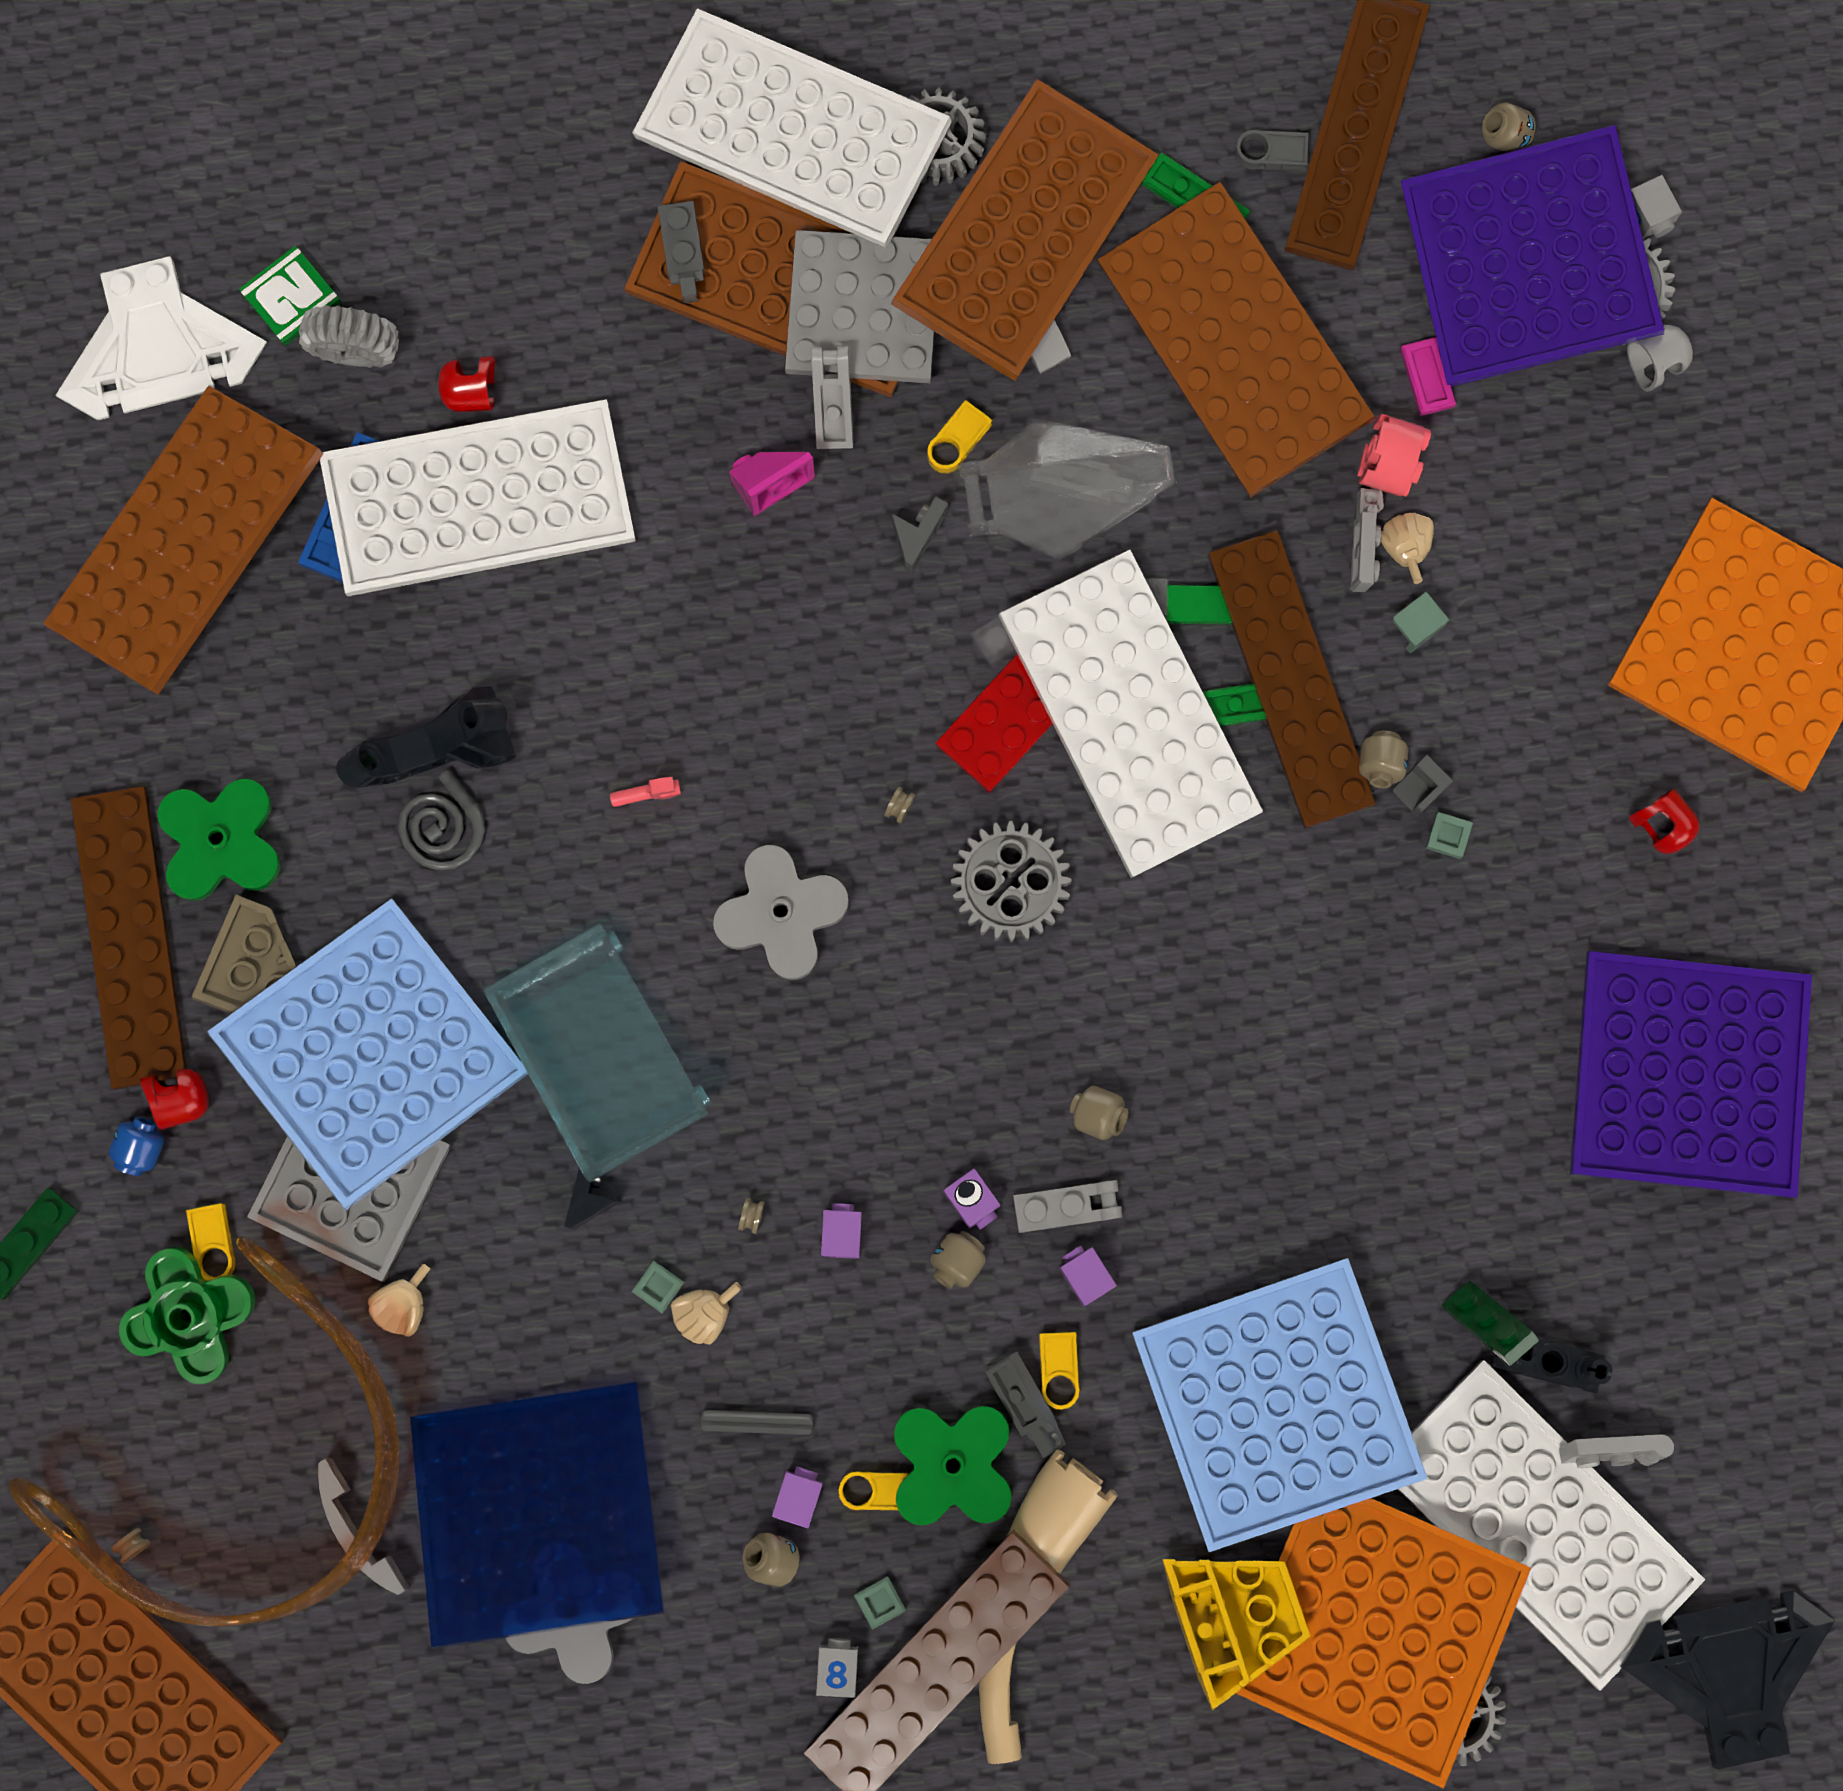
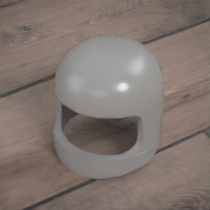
M1663 325L1664 335L1628 344L1627 355L1630 366L1642 390L1648 392L1661 386L1664 382V372L1666 369L1675 375H1679L1690 366L1693 359L1692 345L1688 336L1679 327ZM1652 363L1655 370L1654 381H1651L1644 373L1645 367Z

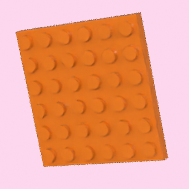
M1711 498L1617 666L1608 686L1794 789L1803 792L1843 720V569Z
M1372 1498L1295 1523L1279 1561H1283L1286 1564L1311 1637L1236 1694L1444 1789L1528 1579L1531 1567Z

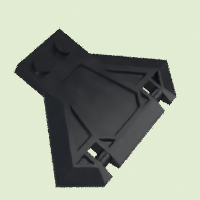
M1794 1591L1780 1593L1781 1606L1772 1608L1770 1607L1768 1597H1761L1673 1616L1674 1629L1663 1631L1660 1620L1646 1622L1619 1666L1704 1726L1712 1767L1720 1770L1790 1754L1782 1709L1835 1622L1834 1619ZM1784 1621L1785 1630L1776 1631L1775 1623ZM1677 1644L1679 1653L1669 1654L1667 1646Z

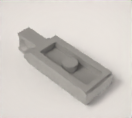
M1361 488L1357 492L1350 590L1352 592H1366L1374 582H1377L1379 577L1380 563L1378 560H1375V547L1379 546L1381 540V526L1376 525L1377 514L1384 508L1381 490Z

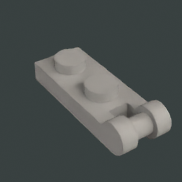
M838 346L837 350H824L823 347H812L811 361L817 449L853 448L849 346ZM824 365H837L838 374H824Z
M1117 1180L1013 1195L1018 1232L1024 1233L1123 1218L1121 1206L1117 1207L1115 1192H1119ZM1101 1195L1103 1209L1092 1210L1090 1196Z
M1666 1435L1576 1439L1560 1447L1559 1453L1561 1464L1576 1463L1577 1468L1595 1467L1600 1465V1461H1611V1466H1624L1634 1463V1459H1637L1645 1466H1650L1659 1460L1669 1457L1674 1451V1444Z

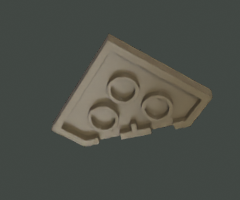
M235 895L193 992V1000L232 1014L296 968L271 908Z

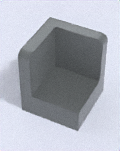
M1426 755L1392 790V793L1418 817L1453 780Z

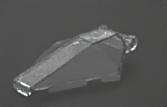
M1035 419L988 459L968 461L958 465L960 477L964 478L970 517V523L967 524L970 537L1000 533L1059 561L1081 548L1084 542L1099 532H1105L1150 503V499L1176 484L1169 446ZM978 476H987L994 520H984Z

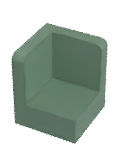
M1427 592L1393 618V623L1409 641L1406 650L1410 654L1442 630L1449 621L1448 617Z

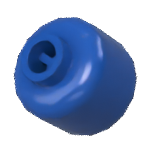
M135 1117L134 1122L126 1121L118 1125L108 1152L109 1157L114 1161L113 1166L116 1169L134 1176H140L143 1172L154 1169L165 1140L164 1136L156 1130L157 1125L155 1122L143 1117Z

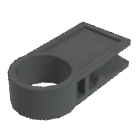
M1248 130L1237 141L1235 149L1236 159L1244 168L1251 170L1306 171L1308 133ZM1247 140H1258L1263 143L1267 153L1261 159L1251 160L1242 154L1240 146Z

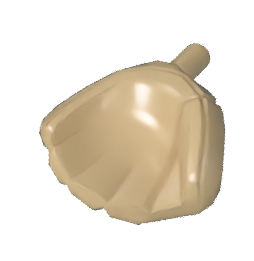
M1416 513L1399 514L1384 525L1381 531L1380 542L1402 567H1409L1414 584H1419L1423 581L1417 564L1422 562L1428 555V552H1430L1434 534L1433 521L1429 517Z
M422 1264L409 1282L404 1279L392 1282L380 1288L369 1297V1313L379 1327L390 1333L402 1334L408 1337L417 1331L424 1310L422 1295L417 1286L430 1271L428 1266Z
M735 1282L722 1295L711 1290L699 1289L677 1297L672 1301L671 1308L674 1324L678 1331L693 1343L712 1344L718 1338L729 1313L727 1302L742 1290L741 1285Z

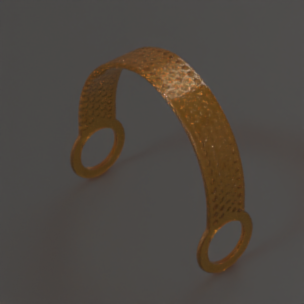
M245 1236L237 1238L236 1243L240 1251L266 1279L297 1304L335 1342L357 1376L369 1407L375 1442V1467L371 1494L359 1530L349 1549L336 1567L318 1583L301 1594L263 1610L245 1614H222L194 1609L155 1593L129 1575L97 1544L95 1538L84 1524L67 1507L43 1488L27 1479L19 1477L13 1478L9 1482L11 1496L29 1519L52 1540L68 1550L103 1585L129 1603L147 1612L169 1620L201 1626L241 1625L285 1617L315 1605L342 1588L363 1568L378 1544L392 1510L398 1483L399 1437L396 1418L386 1386L372 1359L347 1327L318 1300L297 1276L267 1250ZM31 1498L37 1500L58 1516L71 1529L78 1540L65 1533L49 1520Z

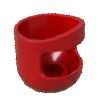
M481 356L479 370L474 375H465L458 359L447 362L441 368L438 378V390L441 401L449 410L454 412L493 411L495 397H488L487 383L494 384L495 357Z
M1675 788L1660 797L1652 805L1633 813L1628 818L1635 828L1640 825L1648 832L1653 840L1652 846L1663 854H1673L1685 848L1695 839L1700 829L1697 816ZM1658 812H1662L1674 824L1673 831L1663 839L1658 837L1647 821Z
M178 1069V1084L167 1087L160 1085L155 1075L140 1078V1084L147 1098L153 1118L160 1130L195 1121L206 1113L209 1105V1095L206 1084L198 1072L192 1069Z

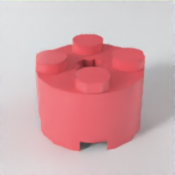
M1381 413L1372 426V429L1378 430V433L1372 436L1369 445L1365 444L1357 475L1360 477L1358 484L1406 497L1411 484H1417L1422 473L1423 462L1418 460L1421 450L1425 451L1428 446L1431 430L1421 425Z

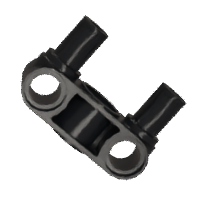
M1539 1338V1341L1511 1366L1495 1353L1491 1367L1571 1388L1576 1387L1592 1393H1598L1599 1385L1610 1381L1612 1376L1607 1374L1608 1372L1612 1373L1613 1370L1612 1365L1605 1360V1355ZM1547 1351H1550L1555 1358L1554 1368L1549 1372L1542 1366V1357Z

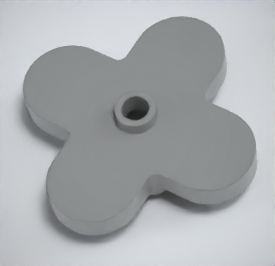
M775 845L761 846L749 855L745 863V877L749 893L745 896L730 899L717 909L713 921L714 930L721 943L731 949L743 950L762 945L765 948L769 965L775 974L787 980L802 979L812 972L817 963L818 952L813 936L814 931L832 926L845 916L849 903L848 894L843 884L831 876L820 875L800 880L797 877L794 862L787 851ZM778 905H784L788 909L787 915L783 918H778L774 915V909Z
M567 1542L549 1544L539 1552L534 1563V1575L539 1595L514 1605L508 1611L503 1624L504 1636L508 1644L521 1653L531 1654L555 1648L561 1668L568 1678L577 1683H593L602 1679L609 1672L613 1663V1649L608 1635L609 1629L627 1623L637 1616L643 1605V1591L639 1582L632 1575L625 1572H610L595 1578L592 1577L583 1552L575 1545ZM570 1605H575L579 1609V1616L575 1620H570L566 1616V1609Z

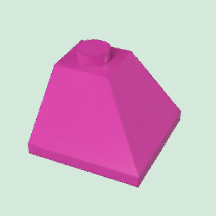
M759 452L753 457L745 455L738 459L732 465L733 469L729 471L732 484L754 516L815 478L813 457L809 452Z

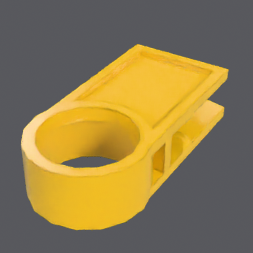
M965 400L937 436L931 440L928 446L927 457L930 466L940 473L954 472L989 430L993 420ZM943 442L951 443L958 449L959 457L953 464L941 465L932 457L933 448Z
M220 1203L186 1210L193 1254L199 1264L203 1278L209 1281L224 1275H231L235 1268V1257L225 1204ZM214 1248L223 1250L228 1258L226 1271L218 1277L209 1276L202 1267L204 1255Z
M1076 1332L1039 1334L1042 1396L1047 1405L1054 1409L1062 1410L1069 1408L1077 1401L1080 1391L1078 1384ZM1059 1375L1070 1379L1075 1388L1072 1400L1061 1406L1051 1402L1046 1395V1387L1049 1381Z
M851 1472L840 1482L839 1497L845 1506L853 1510H898L896 1506V1491L902 1480L909 1473ZM853 1476H861L867 1479L873 1490L869 1500L858 1506L849 1503L843 1494L845 1483Z

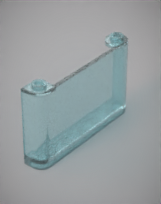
M601 923L483 989L580 1170L589 1183L709 1114L705 1107L712 1104L701 1084L693 1087L618 954L624 950L615 932L611 931L607 934Z

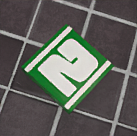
M296 245L239 288L244 298L284 346H287L300 336L299 328L305 311L325 305L336 307L342 303Z

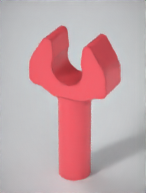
M673 777L649 780L648 785L610 793V800L612 806L616 807L652 798L661 800L672 798L681 794L679 781L673 780Z

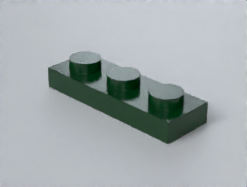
M50 1187L45 1189L0 1243L1 1300H5L79 1212Z
M1468 1281L1442 1304L1443 1308L1454 1320L1509 1366L1539 1341L1531 1329L1471 1281Z

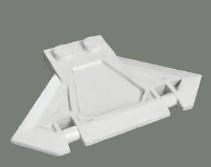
M171 256L105 272L100 275L109 312L56 396L94 419L102 420L110 418L109 406L121 404L125 414L203 394L208 385L215 389V379L227 377L230 387L239 385L247 377L267 345V341L181 293L174 261ZM222 357V363L209 364L208 359ZM116 383V390L104 392L103 386Z

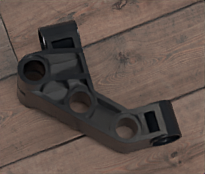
M493 687L472 688L462 698L455 699L434 720L423 727L388 739L362 742L338 760L336 765L337 774L344 784L350 787L362 788L390 784L454 761L462 762L476 769L506 763L516 757L505 725L507 722L506 707L500 699L496 698Z

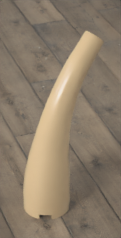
M1056 1449L1035 1478L1018 1510L1008 1535L1015 1530L1057 1572L1061 1573L1118 1495L1112 1489L1105 1495L1100 1490L1103 1480L1074 1458L1067 1465L1061 1461L1065 1453ZM1016 1644L979 1682L981 1722L987 1762L989 1764L1008 1763L1022 1758L1018 1722L1011 1721L1010 1676Z

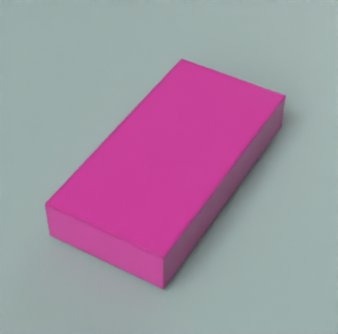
M1436 337L1401 346L1400 352L1419 416L1454 408L1456 402L1451 385L1449 386L1446 383Z

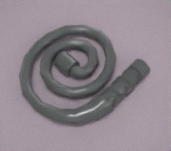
M450 769L443 772L439 776V780L451 792L450 794L454 799L459 802L458 804L465 811L473 828L472 842L464 854L447 862L426 859L411 844L406 830L408 815L418 804L436 802L444 805L455 819L454 834L446 844L440 846L429 845L420 835L419 824L421 819L427 815L435 816L439 823L436 825L434 822L423 831L426 837L433 843L443 835L442 831L447 826V818L437 808H423L415 813L410 824L411 834L416 845L426 853L441 854L452 850L459 843L464 829L461 812L448 798L434 793L417 795L406 803L399 815L398 832L403 847L419 864L438 871L456 869L468 862L481 847L485 833L483 813L479 804L467 793L468 791L459 783L460 781Z

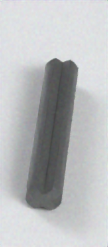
M704 1410L701 1413V1429L703 1431L809 1435L813 1431V1417L810 1414Z

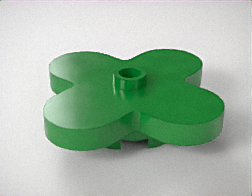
M239 779L228 784L214 802H208L199 794L186 789L173 791L164 797L157 812L159 825L166 834L180 843L179 850L169 862L166 870L168 886L176 895L188 901L205 899L214 892L224 878H230L248 890L265 889L276 880L280 872L279 855L272 846L259 838L258 831L268 819L272 808L270 795L264 787L250 779ZM222 833V842L218 845H213L214 837Z
M169 1247L161 1250L150 1258L145 1269V1279L151 1299L148 1302L131 1308L124 1314L119 1325L121 1342L127 1350L138 1356H150L162 1351L172 1354L178 1372L184 1379L194 1384L209 1383L221 1376L229 1363V1351L223 1331L243 1323L254 1311L255 1294L253 1288L245 1279L236 1275H224L206 1281L202 1276L196 1258L189 1251L180 1247ZM185 1309L190 1313L191 1320L186 1318Z
M979 1406L968 1410L953 1426H948L937 1414L923 1408L911 1409L898 1419L894 1428L895 1444L899 1451L914 1466L913 1470L902 1480L896 1491V1506L904 1519L915 1525H928L937 1521L952 1505H956L969 1518L979 1523H992L1006 1514L1011 1503V1491L1005 1479L991 1466L992 1461L1005 1448L1008 1442L1009 1427L1004 1416L991 1407ZM951 1458L957 1459L960 1463V1468L956 1473H949L946 1470V1462Z

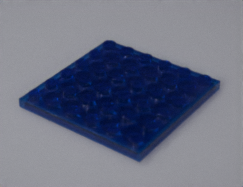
M637 1382L410 1416L430 1640L433 1649L665 1613Z

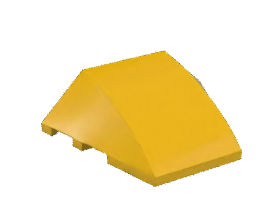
M1162 1560L1176 1614L1197 1677L1212 1711L1311 1637L1285 1562Z

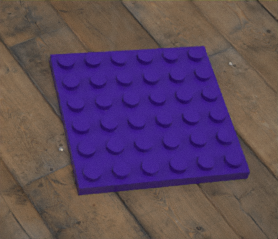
M1616 125L1401 180L1447 385L1453 387L1664 335V326Z
M1593 951L1587 952L1570 1174L1798 1198L1812 975Z

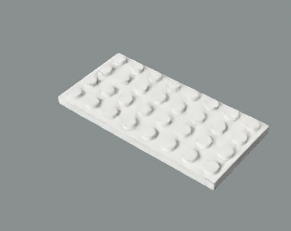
M697 8L643 111L633 134L636 139L887 248L951 124V119L946 114Z
M607 399L322 452L323 455L320 458L342 579L347 596L635 542Z
M1131 550L1017 604L998 615L1130 878L1263 812Z
M1481 1360L1411 1432L1428 1479L1399 1488L1398 1490L1434 1526L1531 1567L1516 1608L1596 1689L1601 1691L1621 1669L1619 1667L1646 1622L1660 1620L1663 1625L1705 1581L1592 1467L1577 1468L1576 1463L1561 1464L1559 1448L1568 1443L1484 1360Z

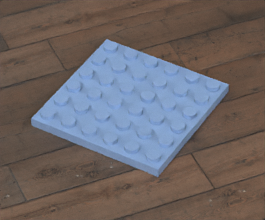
M390 899L207 1031L215 1044L345 1211L528 1075L527 1068L393 899Z
M1349 1258L1133 1332L1209 1552L1428 1479Z

